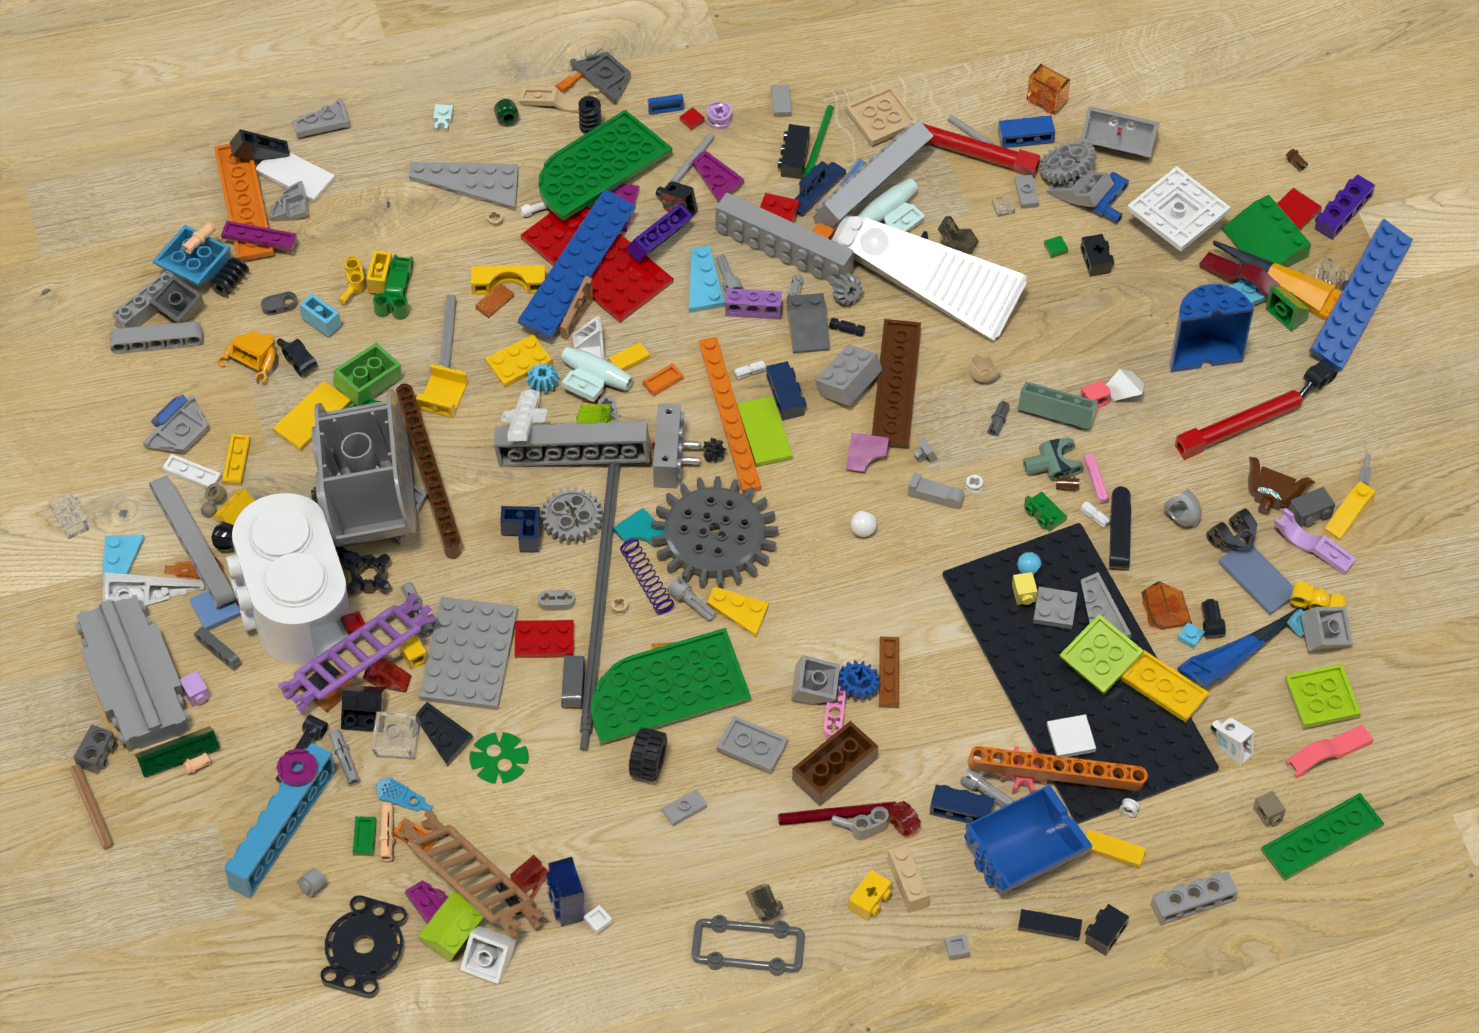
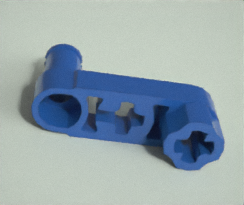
M1111 172L1110 177L1114 185L1093 208V212L1102 217L1106 216L1115 223H1118L1123 213L1113 209L1111 206L1128 187L1129 180L1115 172Z

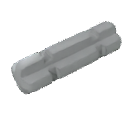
M800 274L792 277L788 296L800 295L803 277Z

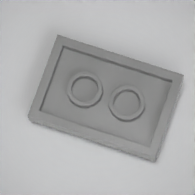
M734 716L717 745V751L771 773L788 743V738Z

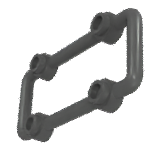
M716 915L712 919L703 918L695 923L691 957L696 963L707 964L712 970H719L722 966L769 970L772 975L780 976L784 972H797L801 969L805 933L801 928L791 927L782 920L775 922L774 925L728 921L725 916ZM703 927H712V930L716 933H723L727 929L773 933L778 939H784L788 935H797L794 964L785 963L779 957L766 962L724 958L719 952H712L708 956L699 955Z

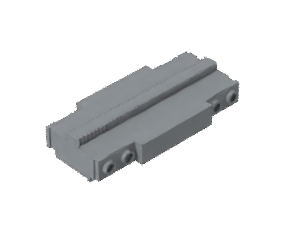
M137 595L116 602L107 600L99 604V608L80 612V614L76 615L78 623L75 624L78 634H83L84 637L81 639L84 647L81 649L106 719L108 722L112 720L115 729L119 728L121 733H118V738L121 745H126L128 751L134 747L142 749L176 736L180 737L181 733L188 730L187 721H190L187 710H182L181 706L184 705L181 697L183 695L182 686L157 623L152 624L150 617H145L144 612H146L144 602L143 600L139 601Z

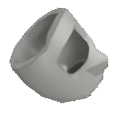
M1189 489L1182 492L1179 496L1170 498L1164 504V509L1170 517L1182 526L1194 527L1200 521L1202 514L1200 503Z

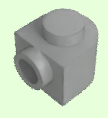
M312 868L301 876L297 883L301 891L311 897L322 889L325 884V878L318 869Z

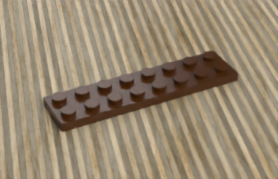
M884 319L880 354L882 371L878 374L872 435L889 438L888 446L909 448L921 322Z

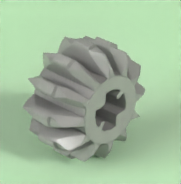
M846 273L845 276L840 275L839 280H835L836 285L832 286L834 290L832 294L836 301L849 306L850 303L855 304L856 298L861 299L859 294L864 292L861 288L863 284L857 276Z

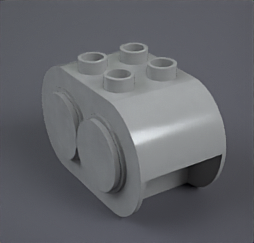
M393 390L387 391V401L326 412L322 403L315 404V426L312 427V444L318 469L315 475L318 505L324 513L335 545L342 547L415 533L416 511L410 450L402 411Z

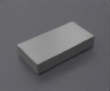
M772 85L771 95L774 117L791 116L789 85Z

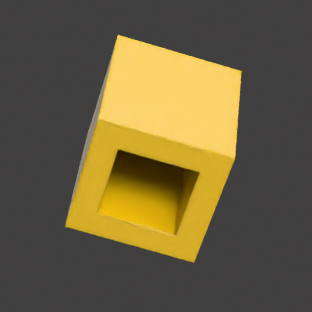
M416 635L399 646V652L410 670L427 663V652Z

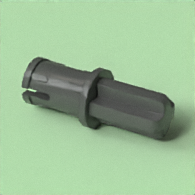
M1001 401L998 404L996 412L991 416L992 421L987 430L988 434L992 436L999 435L1002 424L1006 422L1005 416L1009 409V403Z

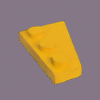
M713 587L707 601V606L723 617L731 619L738 627L746 629L750 632V635L756 638L769 603Z

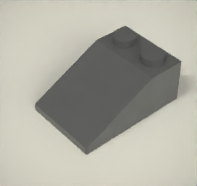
M824 293L787 296L786 310L793 354L830 351Z

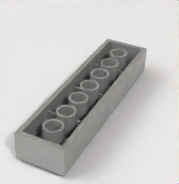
M919 120L915 124L911 122L903 132L895 136L878 154H875L866 165L864 164L831 196L823 200L815 209L817 213L813 218L818 223L828 225L833 229L845 216L850 214L916 155L933 137L932 133Z
M727 192L716 206L715 230L721 234H726L737 241L750 245L754 249L765 252L769 256H774L785 263L796 266L798 269L809 272L817 278H822L832 285H836L835 280H839L840 275L845 276L846 273L853 274L854 250Z
M647 422L532 425L527 441H508L507 433L510 426H495L494 448L499 467L650 462L651 441Z

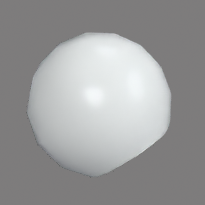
M864 511L856 512L850 521L851 530L860 537L870 536L877 527L875 516Z

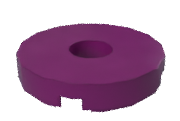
M296 748L288 750L278 760V776L288 786H305L313 781L317 775L318 766L316 758L305 749ZM296 764L303 766L298 771H294L292 767Z

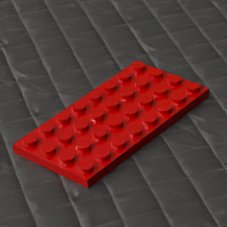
M587 206L564 221L553 212H550L523 232L521 240L554 266L591 209ZM621 234L618 235L591 277L593 301L619 323L623 322L674 283V278L648 256L637 262L626 249L631 242Z

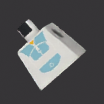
M1228 718L1224 723L1219 720H1215L1212 723L1210 729L1217 734V746L1241 766L1254 755V731L1233 718Z

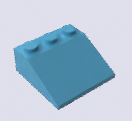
M184 225L153 260V264L199 286L219 273L220 269L232 258L229 246L211 237H207L203 245L200 244L191 254H187L183 250L182 245L197 230Z

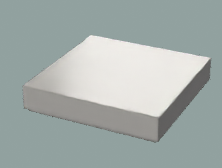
M1086 715L1047 721V728L1056 756L1070 757L1096 752V746Z

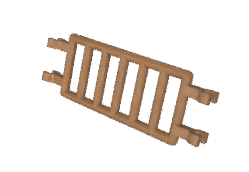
M432 810L425 812L424 816L427 819L421 822L423 827L432 830L424 835H420L408 819L401 822L404 829L399 830L398 834L409 840L407 846L489 922L500 923L510 938L518 935L515 929L521 927L522 923L516 919L513 920L509 916L520 911L528 918L532 927L536 928L541 925L538 919L544 917L545 913L532 907L534 900L453 826H444L440 823ZM445 834H449L455 839L428 851H424L419 846ZM459 846H463L468 851L440 864L432 858ZM473 858H476L481 863V865L455 876L446 871ZM488 870L495 876L467 889L459 883ZM500 883H503L508 888V890L482 901L473 896ZM514 895L523 901L495 914L487 909V907Z

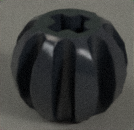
M222 523L214 528L211 539L215 548L221 551L234 549L232 540L234 525Z

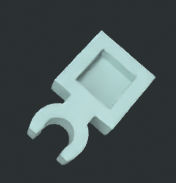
M435 104L433 116L435 132H438L440 127L444 128L445 133L448 132V123H452L453 105Z

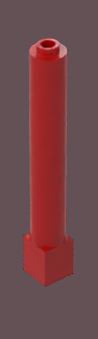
M922 123L933 135L928 144L1012 168L1015 173L1021 175H1033V178L1036 176L1040 164V155L1022 149L1019 152Z
M1291 390L1200 430L1193 428L1176 436L1175 448L1182 458L1186 460L1204 452V448L1301 407L1303 397L1300 392Z

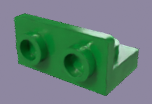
M1042 491L1032 498L1029 495L1025 497V511L1032 515L1039 525L1043 528L1045 527L1049 532L1067 520V515Z

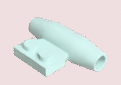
M909 178L892 186L870 202L858 217L869 218L877 222L884 220L885 225L909 232L925 219V215L913 204L906 203L918 190L916 182Z
M566 347L561 355V360L575 369L571 370L565 377L561 387L592 402L602 393L604 384L623 390H628L632 384L633 377L615 364L589 352Z

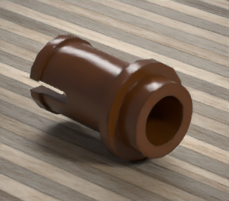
M1291 149L1286 154L1287 160L1291 161L1300 172L1306 168L1305 166H1308V162L1299 155L1298 150Z
M1076 476L1074 478L1057 477L1056 489H1072L1075 492V490H1079L1080 478H1076Z

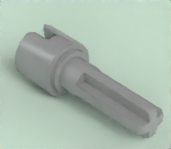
M725 255L717 256L716 261L723 275V288L725 292L726 288L744 289L739 277L734 276Z
M679 576L677 578L678 582L676 580L671 582L667 592L678 601L684 600L707 620L711 621L714 619L716 612L691 592V586Z
M968 768L966 773L971 778L969 776H962L960 780L962 784L972 791L978 789L982 793L995 798V802L1002 807L1014 802L1012 798L984 780V774L980 771Z

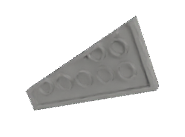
M410 162V181L427 186H438L444 191L452 190L458 195L482 202L484 200L490 201L496 206H507L510 210L515 211L518 164Z

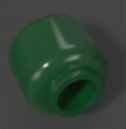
M502 99L494 106V113L500 124L510 125L518 119L519 112L512 100Z

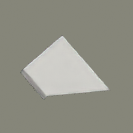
M596 316L572 334L574 349L586 351L604 359L601 319L599 316Z
M1119 369L1105 386L1109 387L1111 391L1110 399L1115 403L1120 399L1143 394L1144 383L1133 371Z

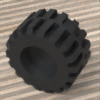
M644 727L640 728L634 739L630 754V776L653 782L658 778L667 748V735L665 732Z

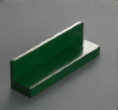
M208 726L134 755L145 777L183 763L186 759L191 760L203 753L207 754L220 749L214 730Z

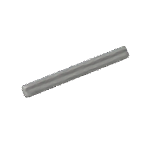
M447 295L445 301L439 365L446 368L450 367L456 306L455 295Z

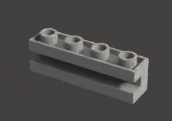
M166 270L114 311L112 314L113 318L116 319L114 322L115 327L118 329L140 327L156 315L160 310L150 304L149 301L173 274Z

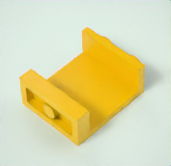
M431 364V376L424 393H418L416 398L419 410L453 419L468 384L467 373L458 369L454 370L442 365Z

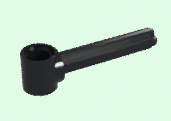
M309 714L302 725L304 734L294 749L308 748L313 740L321 739L327 731L328 723ZM277 775L276 781L281 784L282 781Z

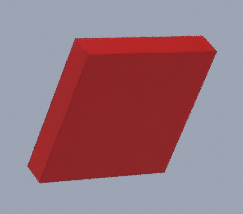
M1294 187L1277 202L1278 206L1299 230L1303 229L1322 209L1321 205Z

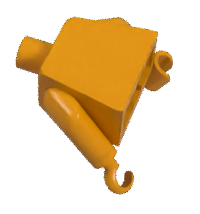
M256 331L235 336L224 351L226 354L218 359V365L224 367L225 364H221V360L228 359L231 356L258 371L262 369L261 372L256 374L255 378L257 383L261 378H264L262 383L265 386L268 383L266 374L270 372L275 360L274 337L269 333L263 336Z

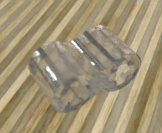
M1322 258L1318 263L1316 278L1335 285L1336 289L1342 291L1347 283L1348 273L1336 267L1334 261L1330 258Z

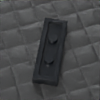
M1021 909L1018 930L1079 941L1082 919Z

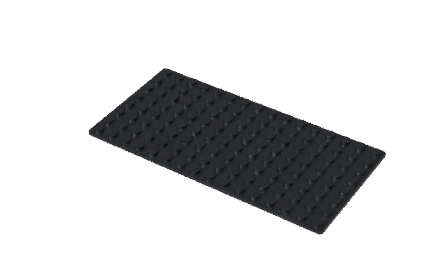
M1080 523L950 568L942 573L943 579L1038 754L1056 756L1047 728V721L1086 715L1096 746V752L1070 756V758L1140 766L1147 771V780L1142 789L1138 791L1052 780L1068 812L1077 824L1118 810L1123 805L1122 802L1125 798L1139 802L1216 773L1219 770L1216 760L1191 717L1187 722H1184L1123 682L1121 678L1103 695L1060 658V654L1090 624L1081 579L1095 573L1100 574L1132 637L1129 639L1143 651L1145 650L1157 658ZM1033 552L1041 559L1042 564L1033 575L1037 591L1039 587L1077 592L1072 629L1033 623L1036 602L1028 605H1017L1012 588L1013 575L1021 574L1018 570L1017 562L1023 553ZM1053 766L1055 770L1061 771L1059 767ZM1073 769L1076 773H1081L1080 770ZM1093 771L1095 775L1101 776L1099 772ZM1113 774L1114 777L1121 778L1118 774ZM1133 776L1135 780L1141 781L1139 777Z

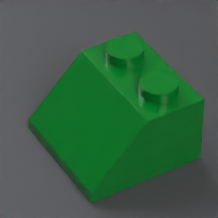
M1270 287L1265 310L1288 330L1293 332L1307 321L1310 309L1284 287Z

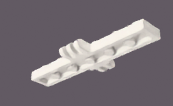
M529 389L521 392L516 409L502 413L501 421L511 423L507 433L508 441H527L532 423L545 422L548 414L547 409H537L541 398L540 391Z

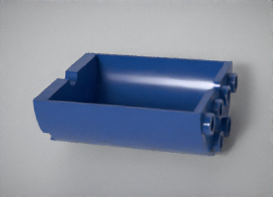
M1207 284L1191 290L1180 304L1170 358V372L1200 369L1204 363H1209L1214 367L1243 362L1254 311L1250 300L1237 289L1223 284Z
M1050 784L967 824L966 834H964V839L970 845L975 858L974 865L976 869L982 871L989 887L993 886L1000 893H1006L1092 849L1091 842L1076 821L1070 818L1068 810Z

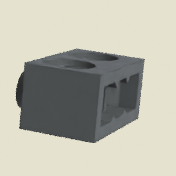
M91 724L74 755L75 764H79L81 769L98 774L101 768L106 766L110 751L113 752L116 747L114 733Z

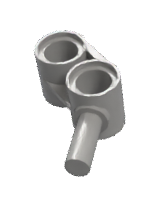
M876 807L871 811V814L867 816L858 815L853 821L833 815L831 823L850 828L854 838L857 840H866L887 829L889 813L883 807ZM863 826L865 829H859L858 827Z

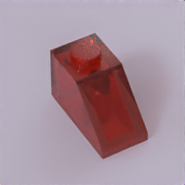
M383 657L365 669L363 679L375 687H386L387 690L405 693L407 692L412 675Z

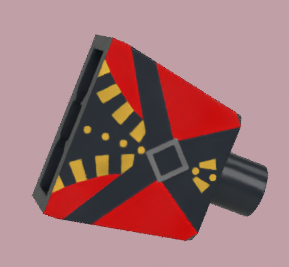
M671 181L665 188L661 186L657 188L656 196L662 199L665 211L669 212L681 203L693 217L698 212L693 187Z

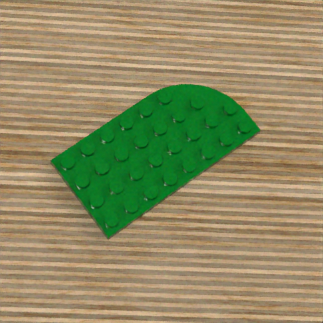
M625 109L558 150L546 160L539 174L540 196L545 205L564 221L598 200L604 189L611 192L671 154L672 147Z
M722 628L619 660L598 681L592 698L591 714L599 743L603 745L636 735L641 727L656 729L750 701L751 695L726 628Z

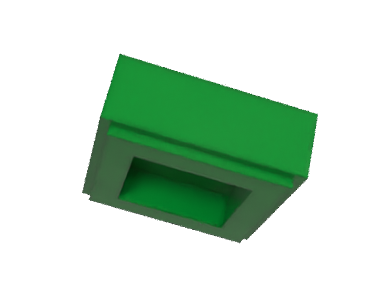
M1062 236L1044 240V245L1051 258L1068 253V247Z

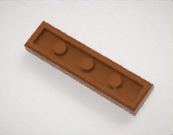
M880 636L879 707L899 708V637Z

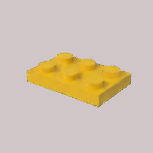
M534 334L485 358L486 364L504 388L528 377L527 373L528 370H531L532 365L538 366L539 362L542 365L546 363L549 365L553 364L552 358Z

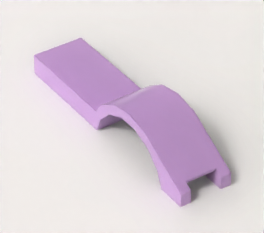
M1284 508L1282 518L1280 520L1277 518L1274 522L1284 537L1293 546L1303 551L1313 552L1339 572L1345 574L1356 558L1326 536H1314L1304 531L1296 523L1294 513Z

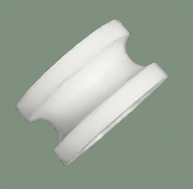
M970 475L966 479V489L972 494L979 493L983 488V479L978 475Z
M1125 798L1122 802L1123 805L1119 808L1120 812L1127 817H1135L1140 805L1132 799Z

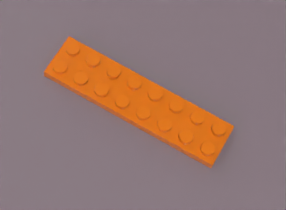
M230 144L214 146L229 221L268 228L254 160L233 157ZM234 241L237 259L241 261L274 255L273 248Z

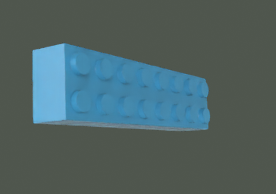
M313 743L308 748H305L316 758L318 766L317 775L313 781L301 787H291L281 782L277 794L270 798L266 810L259 814L257 823L249 829L247 838L238 845L236 854L225 865L229 889L251 899L335 774L332 752ZM296 764L292 767V769L294 771L301 770L303 766L300 764Z

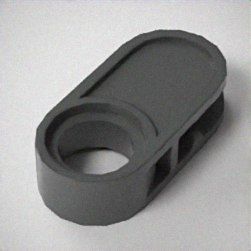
M290 291L267 296L261 301L263 313L269 316L294 310L298 305L296 294ZM290 298L293 299V302L286 304L284 300Z

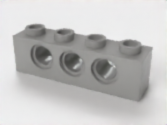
M1228 871L1224 873L1217 872L1211 875V877L1199 878L1190 884H1180L1172 890L1155 893L1152 897L1151 907L1160 926L1235 902L1238 891ZM1208 889H1214L1216 892H1210ZM1190 895H1195L1197 898H1191ZM1171 901H1175L1179 904H1172Z

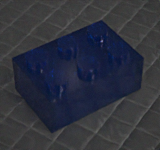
M568 857L548 863L549 871L546 872L547 894L550 903H553L555 920L560 921L561 927L584 921V892L573 858Z

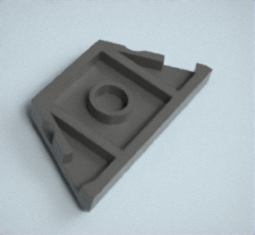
M608 52L589 55L584 60H570V65L575 70L580 72L583 77L614 104L617 103L631 77V72Z

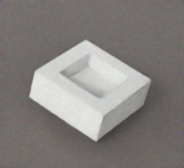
M600 905L583 917L586 924L596 935L613 923L612 918Z

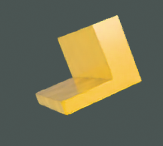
M237 490L212 517L217 522L224 521L234 525L240 513L255 500L247 490Z

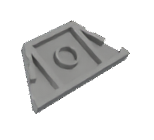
M191 395L182 406L143 442L145 448L184 454L209 430L208 423L203 417L194 396Z

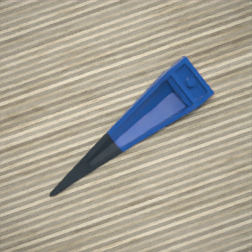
M1308 606L1306 608L1298 607L1278 620L1238 640L1189 658L1177 667L1178 672L1206 688L1215 680L1224 678L1287 626V621L1297 610L1302 609L1305 611Z

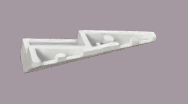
M104 572L103 602L107 600L116 602L137 595L138 600H143L146 606L170 599V597L176 595H185L198 589L203 590L204 584L201 580Z

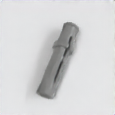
M407 582L401 586L406 599L411 593L417 595L413 583ZM417 595L418 599H416L413 603L418 601L422 605V599L419 595ZM422 608L412 610L415 617L420 614ZM426 622L421 626L422 634L429 636L433 633L434 628L431 623Z
M339 729L330 731L329 737L334 747L333 752L339 759L348 785L354 786L360 782V778L349 755L348 744L344 742Z

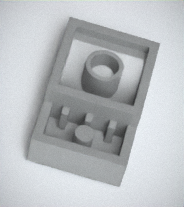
M1087 169L1088 173H1082V177L1077 176L1075 180L1069 179L1068 183L1065 180L1061 184H1059V181L1053 183L1047 189V193L1071 204L1095 207L1114 185V182L1109 173H1095L1093 169Z

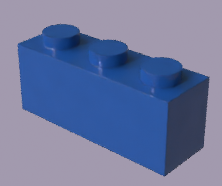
M1052 116L999 121L998 136L1001 147L1013 148L1054 143L1055 128Z

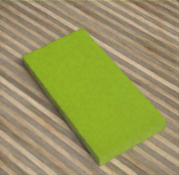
M768 396L737 403L755 466L758 467L793 459L774 397Z

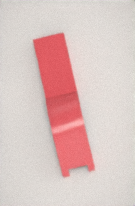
M1362 724L1332 739H1321L1307 745L1286 761V765L1294 766L1297 770L1294 777L1297 779L1305 775L1309 769L1320 761L1330 757L1340 759L1372 744L1373 738Z

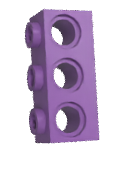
M726 288L725 316L780 319L782 291Z

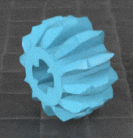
M539 362L538 366L532 365L531 370H528L527 383L532 390L544 391L546 394L547 390L553 391L554 386L558 384L559 376L558 372L555 371L554 365L549 366L548 363L542 365Z

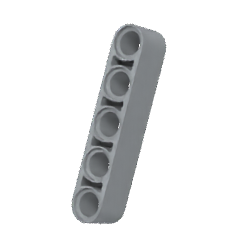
M198 322L121 328L110 332L111 351L117 354L194 347L202 343L201 324Z

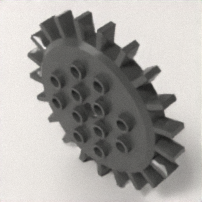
M716 476L714 487L705 488L704 482L700 477L697 478L698 490L690 492L684 483L680 484V492L683 497L679 500L670 493L666 494V502L672 508L669 510L661 506L656 507V515L666 518L665 522L653 520L651 522V528L664 530L665 534L651 536L652 546L666 544V548L657 551V559L659 561L669 556L673 558L667 564V571L669 573L681 566L685 569L682 573L684 581L687 582L691 574L694 573L700 575L699 586L701 588H704L707 577H716L718 588H723L724 576L732 575L734 582L737 585L741 584V574L739 572L743 569H746L750 575L755 577L757 575V568L752 564L754 560L766 566L768 565L769 556L760 551L762 548L771 551L776 550V542L766 540L764 536H778V526H764V523L775 520V512L760 513L759 510L767 506V499L764 497L753 503L750 499L754 495V487H749L744 494L737 492V479L733 480L730 489L721 488L720 476ZM712 526H717L720 530L712 532L709 529Z

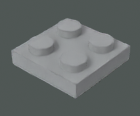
M1039 587L1033 623L1072 629L1077 592Z

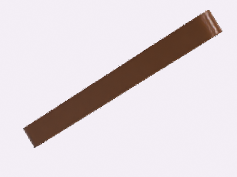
M406 383L400 384L396 389L397 399L446 557L456 559L462 553L461 540L417 400L411 385Z

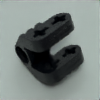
M1243 508L1229 518V524L1233 531L1238 533L1237 535L1233 536L1224 522L1213 526L1206 533V537L1212 546L1220 545L1222 548L1244 552L1253 545L1258 524L1249 510ZM1240 538L1246 541V545L1241 543Z

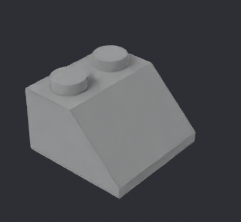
M1314 607L1301 613L1308 651H1326L1353 645L1346 607Z
M802 655L795 665L791 700L806 704L835 701L840 664Z

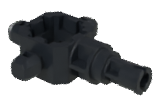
M343 546L335 547L338 558L341 559L344 568L351 572L352 581L347 585V591L351 595L358 593L360 589L366 594H373L377 590L383 593L390 591L391 585L387 581L386 567L391 559L387 554H382L378 558H375L372 554L361 557L357 552L348 551ZM364 568L375 569L377 574L374 576V580H363V577L360 575L364 572Z

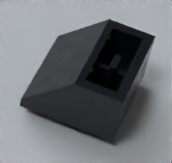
M346 684L342 690L341 729L380 732L385 708L386 687Z

